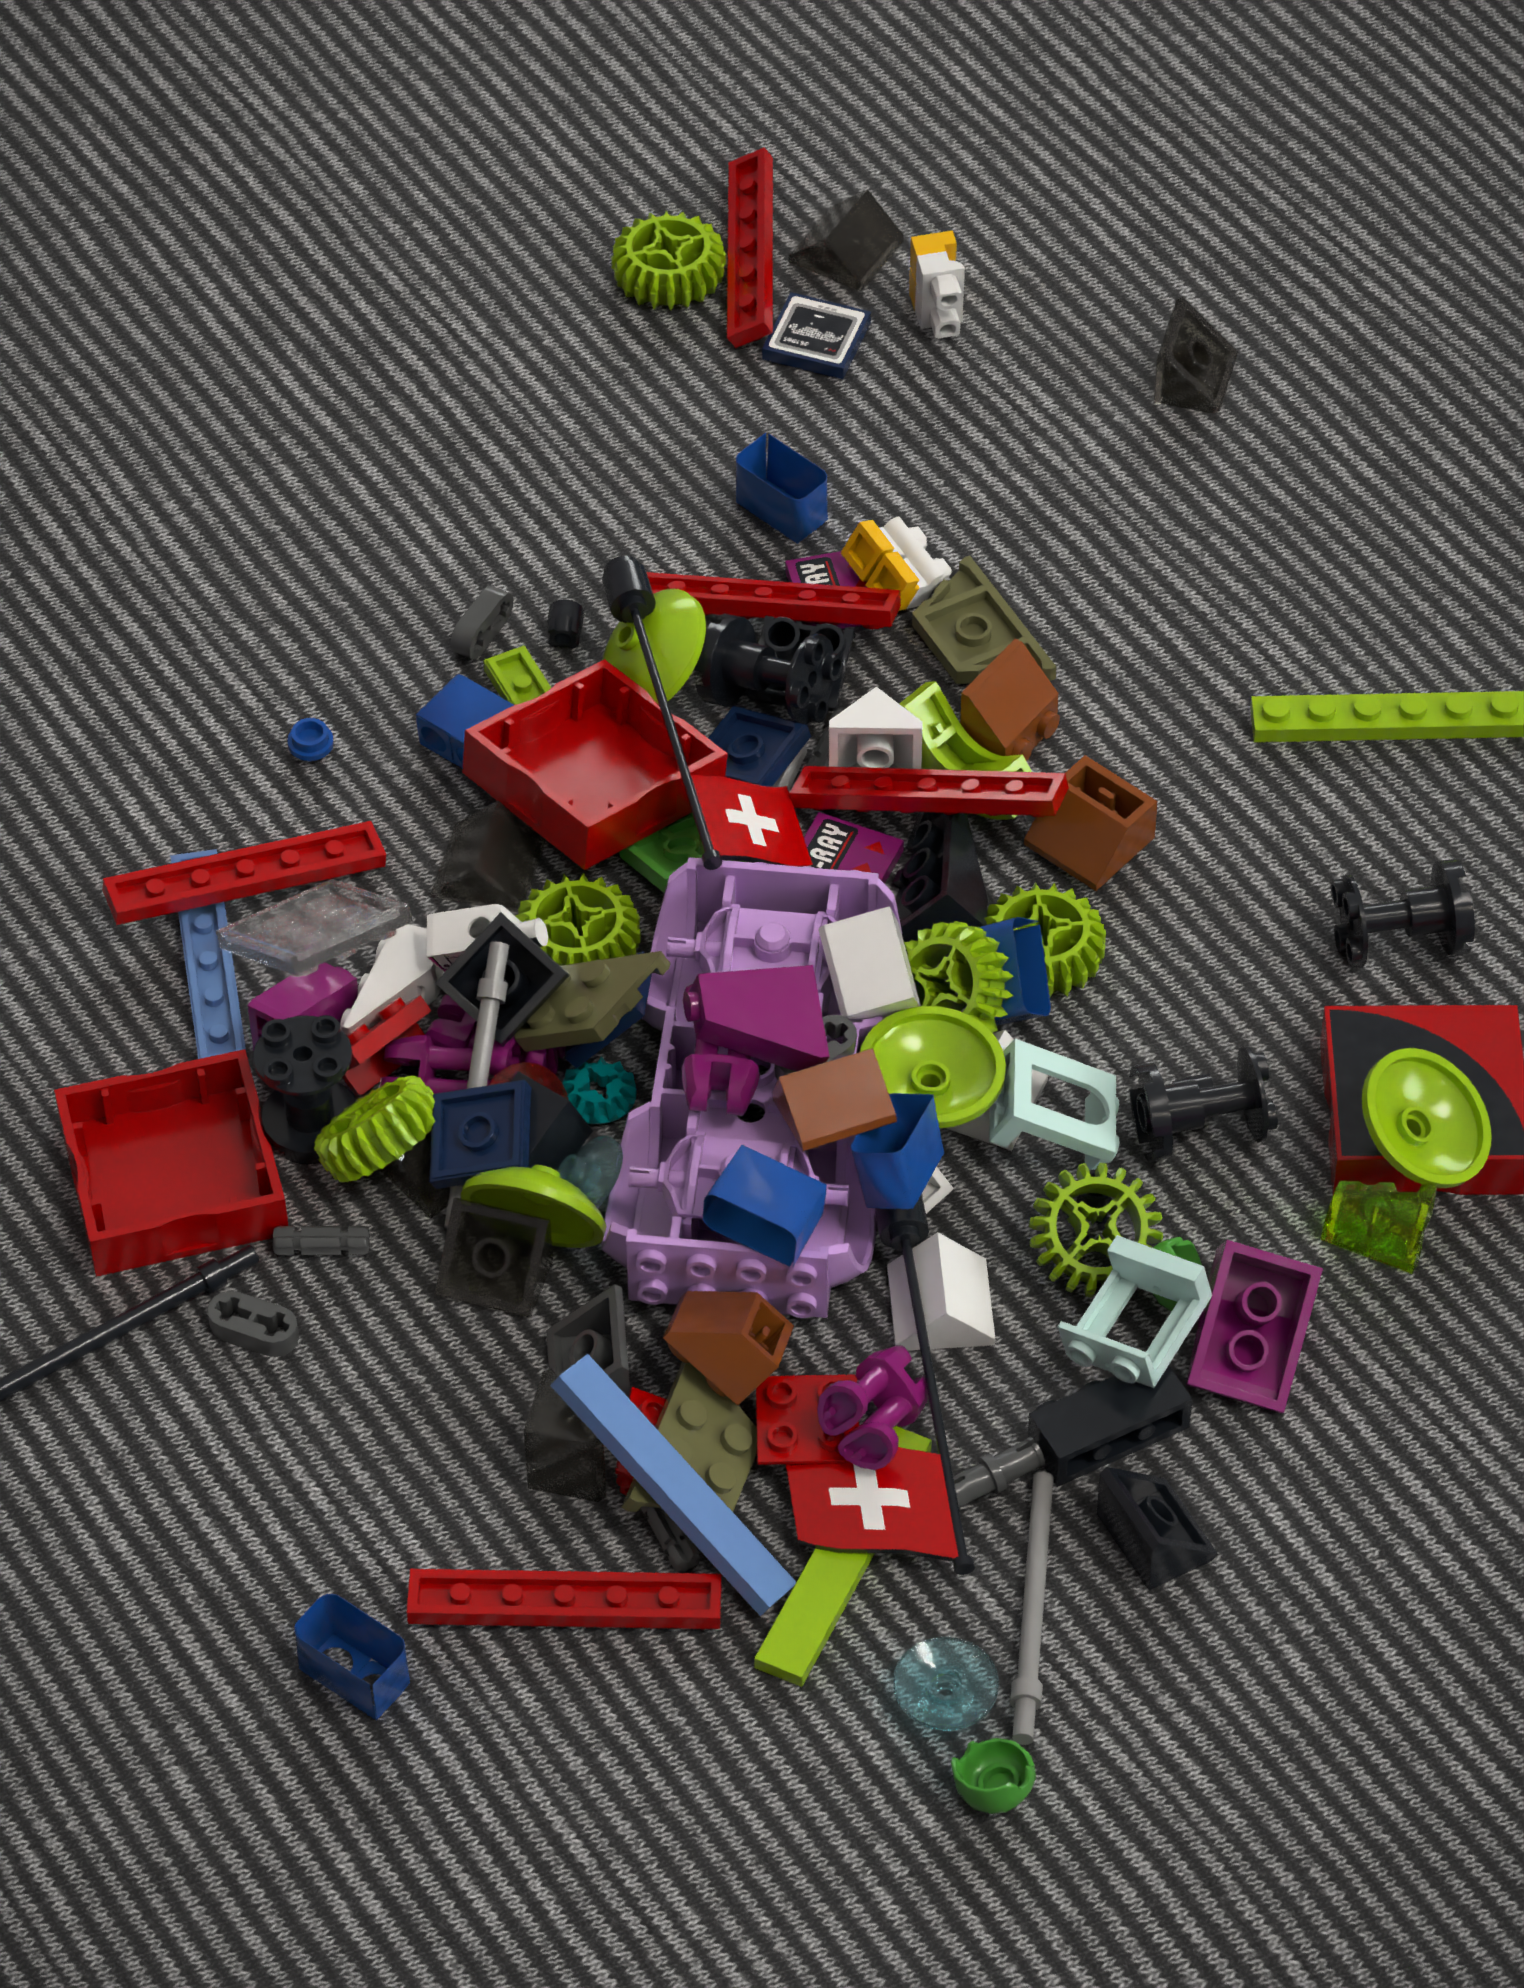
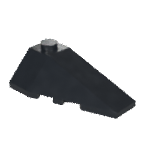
M919 812L906 849L912 853L911 858L904 869L897 871L893 884L899 888L895 900L904 942L918 941V930L932 929L933 924L939 922L953 923L957 921L974 927L987 925L984 918L987 917L988 898L967 813L947 815L937 812Z

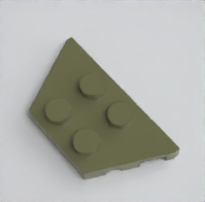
M970 555L964 557L959 562V571L949 581L943 579L934 589L933 596L924 600L912 613L913 628L956 684L971 683L1015 638L1024 643L1049 681L1056 679V665Z
M662 951L559 965L570 976L515 1034V1040L525 1052L604 1041L618 1025L620 1019L627 1012L631 1011L643 998L638 987L651 973L663 976L669 969L670 962Z
M682 1362L655 1428L733 1512L757 1454V1427L729 1397H723L714 1392L708 1385L705 1376L690 1362ZM633 1478L621 1508L631 1512H637L642 1506L661 1508L638 1481Z

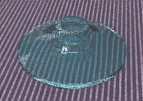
M599 1136L588 1141L575 1154H571L563 1160L558 1169L561 1175L560 1178L579 1188L599 1208L612 1191L620 1174L623 1161L621 1145L609 1136Z
M935 1637L914 1645L901 1657L894 1672L893 1689L900 1708L913 1721L930 1729L953 1731L964 1729L979 1722L991 1711L998 1696L999 1677L991 1658L977 1645L955 1637ZM943 1689H947L952 1691L954 1694L941 1695L937 1692Z

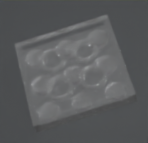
M330 879L216 930V935L221 949L238 954L242 958H249L263 963L267 967H274L285 971L292 976L300 977L316 972L319 969V964L330 959L345 958L355 954L358 951L357 947L365 943L391 938L397 933L396 929L413 922L409 904Z

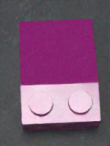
M1226 1240L1218 1246L1208 1279L1212 1297L1199 1317L1186 1385L1283 1414L1323 1268L1230 1240Z

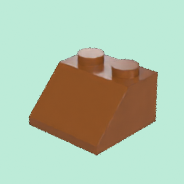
M1015 638L961 693L960 724L970 737L986 750L1001 756L1023 754L1027 761L1033 748L1043 738H1050L1059 725V693L1024 643Z

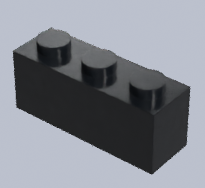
M1169 1365L1154 1388L1139 1382L1127 1383L1114 1375L1103 1381L1089 1382L1074 1394L1058 1401L1049 1400L1038 1406L1035 1411L1029 1413L1028 1437H1032L1034 1443L1038 1444L1045 1459L1044 1468L1053 1475V1481L1059 1487L1190 1428L1192 1398Z

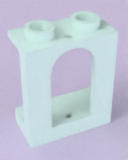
M1015 1038L1003 1051L1006 1063L1005 1080L999 1097L990 1107L989 1142L1007 1148L1023 1131L1084 1153L1085 1164L1089 1170H1096L1099 1163H1110L1115 1158L1119 1148V1137L1116 1135V1115L1119 1110V1098L1116 1097V1075ZM1032 1069L1090 1091L1091 1093L1085 1098V1122L1031 1103Z
M1117 1235L1107 1250L1113 1268L1112 1272L1077 1326L1061 1321L1058 1325V1330L1066 1355L1075 1363L1084 1367L1093 1365L1112 1372L1118 1379L1124 1382H1139L1154 1388L1210 1301L1212 1293L1204 1266ZM1137 1288L1177 1302L1146 1352L1106 1338Z

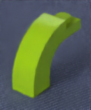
M936 681L925 682L899 703L922 721L921 769L1032 772L1023 754L997 755L974 741L960 724ZM977 814L995 820L1014 819L1018 816Z

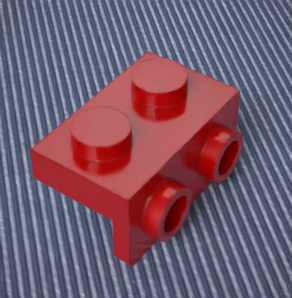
M421 995L407 1003L401 997L395 999L377 1013L381 1021L370 1029L364 1023L347 1035L352 1048V1061L342 1078L355 1096L363 1095L378 1084L380 1078L387 1077L402 1066L383 1060L384 1048L388 1043L405 1037L425 1035L417 1022L432 1010Z

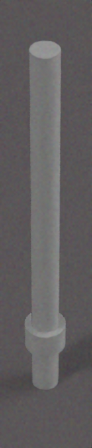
M490 942L485 977L479 979L476 999L481 1002L467 1089L487 1086L500 1004H505L508 983L504 981L509 945L506 943ZM463 1185L450 1188L444 1225L446 1229L464 1230L467 1208L460 1197Z
M1037 1472L1033 1476L1017 1678L1011 1683L1010 1705L1015 1708L1012 1740L1020 1745H1028L1033 1742L1035 1713L1042 1704L1043 1684L1038 1680L1054 1480L1053 1475L1048 1472Z

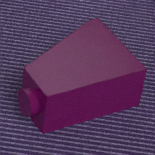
M316 959L253 998L247 1005L253 1051L257 1041L262 1036L263 1026L270 1020H284L294 1016L320 1017L328 1015L336 1018L340 1023L344 1011L347 1008L352 1009L358 997L357 978L342 967H333Z
M813 965L697 974L689 992H685V1017L688 1022L693 1021L696 1039L796 1072L826 1063L830 1057Z

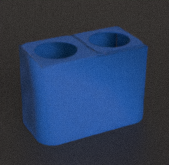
M764 433L739 452L736 457V503L798 544L828 520L827 474L823 469L770 434H768L766 472V433Z
M457 674L416 714L419 742L424 747L463 769L465 730L506 710L514 704L469 678Z
M1015 917L979 927L986 931V937L994 938L1000 942L997 952L1004 953L1005 956L1009 957L1002 970L1009 971L1014 976L1005 982V990H1008L1013 996L1003 999L1001 1005L1008 1015L1002 1018L995 1017L996 1026L1043 1017L1050 1013L1051 1003L1040 925L1013 930L1039 921Z
M891 1093L889 1096L896 1113L897 1122L857 1134L851 1144V1151L867 1208L913 1209L944 1154L934 1094Z
M741 1145L704 1198L702 1219L711 1230L788 1267L793 1263L794 1267L823 1215L827 1184Z
M336 1594L321 1596L296 1622L295 1638L299 1669L373 1719L378 1720L410 1684L405 1643L402 1637ZM329 1648H342L348 1651L353 1658L351 1671L322 1652ZM379 1674L381 1676L372 1685L374 1706L370 1686L362 1679L369 1675Z

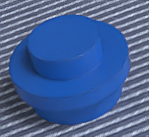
M305 718L295 723L287 739L290 753L304 761H315L327 756L334 745L331 730L323 721L316 718Z

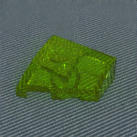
M1340 1181L1329 1205L1320 1240L1413 1274L1420 1261L1425 1228L1433 1214L1437 1186L1422 1184L1418 1192H1397L1395 1184L1391 1182L1366 1185L1358 1181Z

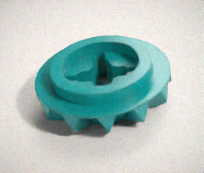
M602 1056L596 1063L588 1064L584 1062L574 1070L566 1069L564 1080L559 1084L560 1096L569 1100L589 1124H605L620 1119L631 1110L637 1096L633 1073L626 1072L620 1061L609 1064L606 1063ZM590 1082H597L600 1087L606 1086V1099L603 1098L602 1094H598L596 1090H590Z

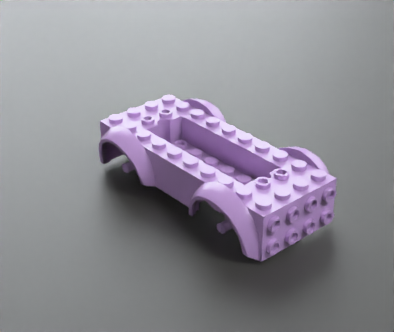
M689 857L687 863L669 876L650 952L662 951L670 962V967L663 976L652 973L645 1015L642 1017L648 1024L662 1032L651 1102L628 1113L604 1219L607 1228L604 1239L601 1242L602 1250L613 1260L627 1268L629 1300L642 1301L651 1305L661 1303L678 1304L681 1296L687 1291L758 1292L781 1314H788L797 1318H827L831 1288L846 1283L868 1270L875 1246L877 1219L875 1208H867L865 1205L855 1167L851 1144L856 1135L803 1151L773 1101L772 1091L777 1082L774 1072L775 1064L751 1057V1060L757 1065L768 1069L765 1074L760 1075L757 1089L750 1102L761 1106L765 1111L764 1116L759 1121L744 1122L737 1115L726 1114V1091L711 1090L707 1112L690 1111L682 1083V1065L684 1059L695 1052L696 1035L693 1021L688 1022L685 1017L683 993L687 986L693 984L697 974L813 965L822 1017L827 1015L841 1016L818 928L825 924L890 906L901 929L895 896L879 879V873L722 860V865L719 868L708 870L704 867L702 858ZM883 1016L867 1019H849L857 1030L854 1054L860 1052L867 1034L877 1023L884 1019ZM829 1035L826 1036L827 1043L833 1040L839 1044L843 1043V1037L841 1036L836 1039L831 1038ZM719 1046L718 1054L728 1055V1049ZM741 1145L827 1184L823 1215L794 1267L793 1263L788 1267L711 1230L702 1219L704 1198Z

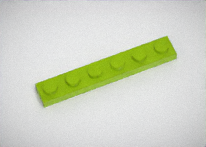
M1524 691L1251 696L1250 711L1254 742L1524 737Z

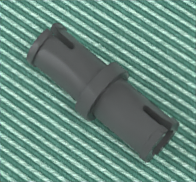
M1028 1437L1025 1441L995 1456L987 1453L979 1457V1464L953 1476L959 1509L992 1491L995 1494H999L1007 1489V1483L1037 1468L1044 1467V1456L1038 1444L1034 1443V1439Z

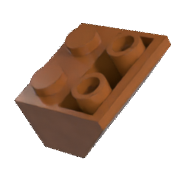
M1084 755L1065 772L1069 789L1056 816L1036 817L1024 838V845L1091 889L1097 891L1155 838L1158 801Z
M687 1291L681 1296L663 1339L668 1342L671 1352L679 1360L685 1363L690 1362L705 1376L708 1385L714 1392L720 1396L729 1397L738 1406L779 1367L794 1325L758 1292Z

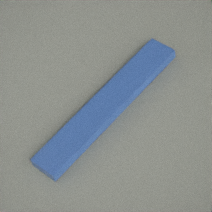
M217 849L170 855L171 864L217 854ZM221 902L180 911L178 915L198 1059L243 1049L246 1050L225 903Z
M586 1354L550 1385L760 1616L795 1586L796 1581L589 1354Z

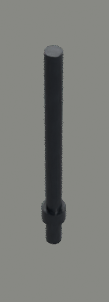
M248 1245L218 1262L212 1259L195 1268L196 1274L0 1378V1401L206 1291L208 1294H211L226 1286L228 1278L259 1262L255 1249Z

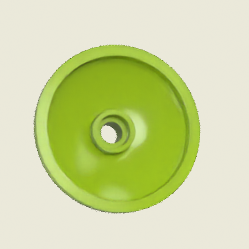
M666 589L654 593L655 608L651 614L642 620L667 701L682 688L693 672L700 657L706 633L705 614L701 604L695 597L680 589ZM619 622L608 640L602 660L605 659L637 683L658 703L634 623Z
M919 1006L895 1012L881 1020L871 1029L860 1049L861 1052L873 1048L889 1094H934L939 1128L962 1125L979 1117L994 1104L1004 1085L1006 1072L1005 1056L995 1035L977 1019L951 1008Z
M1417 1048L1393 1051L1380 1059L1370 1069L1362 1089L1364 1120L1375 1146L1396 1170L1409 1179L1425 1186L1451 1188L1465 1183L1483 1168L1491 1148L1490 1120L1480 1094L1461 1070L1445 1058L1433 1052Z
M534 1165L532 1168L506 1167L482 1172L468 1179L461 1191V1201L477 1217L503 1231L531 1241L568 1248L592 1247L602 1242L607 1228L599 1209L586 1195L572 1183L560 1178L561 1175L558 1171L547 1166Z

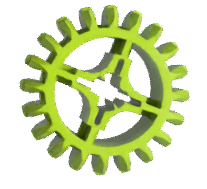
M666 210L663 216L656 217L649 212L647 220L643 221L634 218L632 227H623L620 237L615 238L611 263L617 287H621L624 290L625 297L635 296L638 305L650 302L653 309H656L659 305H668L669 309L672 310L673 306L677 304H682L688 308L691 300L703 302L706 294L715 293L716 286L722 283V277L724 276L726 252L724 251L720 234L713 231L712 224H702L699 216L687 219L684 211L678 216H670Z
M584 873L579 880L570 881L564 874L561 883L558 884L546 879L543 891L531 889L528 900L520 901L518 915H515L521 922L536 918L542 919L547 928L548 943L540 948L561 966L636 955V949L639 948L641 941L640 917L637 914V909L633 907L630 895H622L618 884L606 887L602 876L594 882H589Z
M1035 882L1030 891H1025L1016 886L1013 896L1001 893L997 904H989L987 917L984 918L987 925L1015 917L1039 921L1013 930L1040 925L1050 997L1053 991L1057 990L1068 996L1072 985L1084 988L1088 977L1096 976L1099 964L1102 963V959L1105 956L1106 930L1104 929V924L1101 923L1099 910L1091 909L1088 897L1076 900L1073 888L1061 893L1058 892L1055 883L1049 890H1043Z
M957 921L953 923L939 922L933 924L932 929L918 930V941L911 940L904 942L908 952V959L921 1006H940L960 1012L966 1006L963 1013L983 1023L992 1033L998 1031L994 1018H1002L1008 1015L1001 1005L1003 999L1013 996L1008 990H1005V982L1014 977L1009 971L1002 970L1009 957L1005 956L1004 953L997 952L1000 942L994 938L986 937V931L979 927L968 926L967 923Z
M416 1076L398 1077L393 1082H386L376 1090L372 1089L369 1094L358 1098L355 1103L344 1108L342 1113L331 1119L330 1124L322 1128L321 1133L314 1142V1149L320 1157L318 1160L326 1172L329 1171L333 1178L339 1182L357 1181L362 1176H370L374 1171L380 1168L383 1169L390 1162L398 1160L405 1152L412 1150L415 1144L424 1140L426 1134L432 1131V1126L435 1123L432 1115L435 1103L433 1091L429 1086L426 1087L421 1078Z
M1085 1163L1080 1164L1077 1167L1076 1174L1078 1181L1067 1170L1060 1172L1058 1178L1062 1188L1052 1182H1048L1045 1185L1043 1191L1050 1200L1037 1198L1033 1204V1208L1044 1216L1031 1217L1028 1224L1029 1228L1043 1232V1234H1038L1030 1239V1247H1046L1047 1249L1037 1258V1264L1045 1266L1053 1261L1056 1267L1050 1273L1049 1279L1055 1282L1062 1273H1065L1070 1277L1065 1288L1069 1292L1074 1291L1079 1281L1085 1282L1084 1293L1086 1297H1093L1097 1283H1101L1102 1286L1113 1268L1112 1266L1091 1267L1078 1262V1260L1093 1251L1101 1252L1109 1258L1107 1252L1109 1246L1117 1235L1121 1236L1117 1230L1116 1221L1125 1209L1129 1213L1134 1225L1135 1242L1153 1248L1147 1243H1160L1163 1239V1232L1148 1228V1226L1155 1225L1162 1220L1161 1212L1146 1213L1145 1211L1155 1201L1154 1195L1146 1194L1139 1199L1136 1193L1143 1184L1139 1178L1133 1180L1129 1187L1121 1183L1126 1176L1124 1168H1119L1113 1179L1107 1178L1108 1168L1106 1163L1098 1164L1095 1177H1091L1089 1168ZM1085 1193H1099L1113 1198V1200L1102 1208H1092L1083 1201L1077 1203L1072 1198ZM1059 1209L1069 1216L1067 1221L1072 1225L1076 1234L1075 1241L1067 1251L1063 1248L1057 1233ZM1108 1214H1111L1102 1232L1105 1239L1101 1240L1099 1234L1096 1240L1090 1238L1084 1246H1081L1080 1244L1087 1236L1086 1232L1090 1227L1087 1221L1090 1220L1093 1226L1096 1220L1101 1222Z

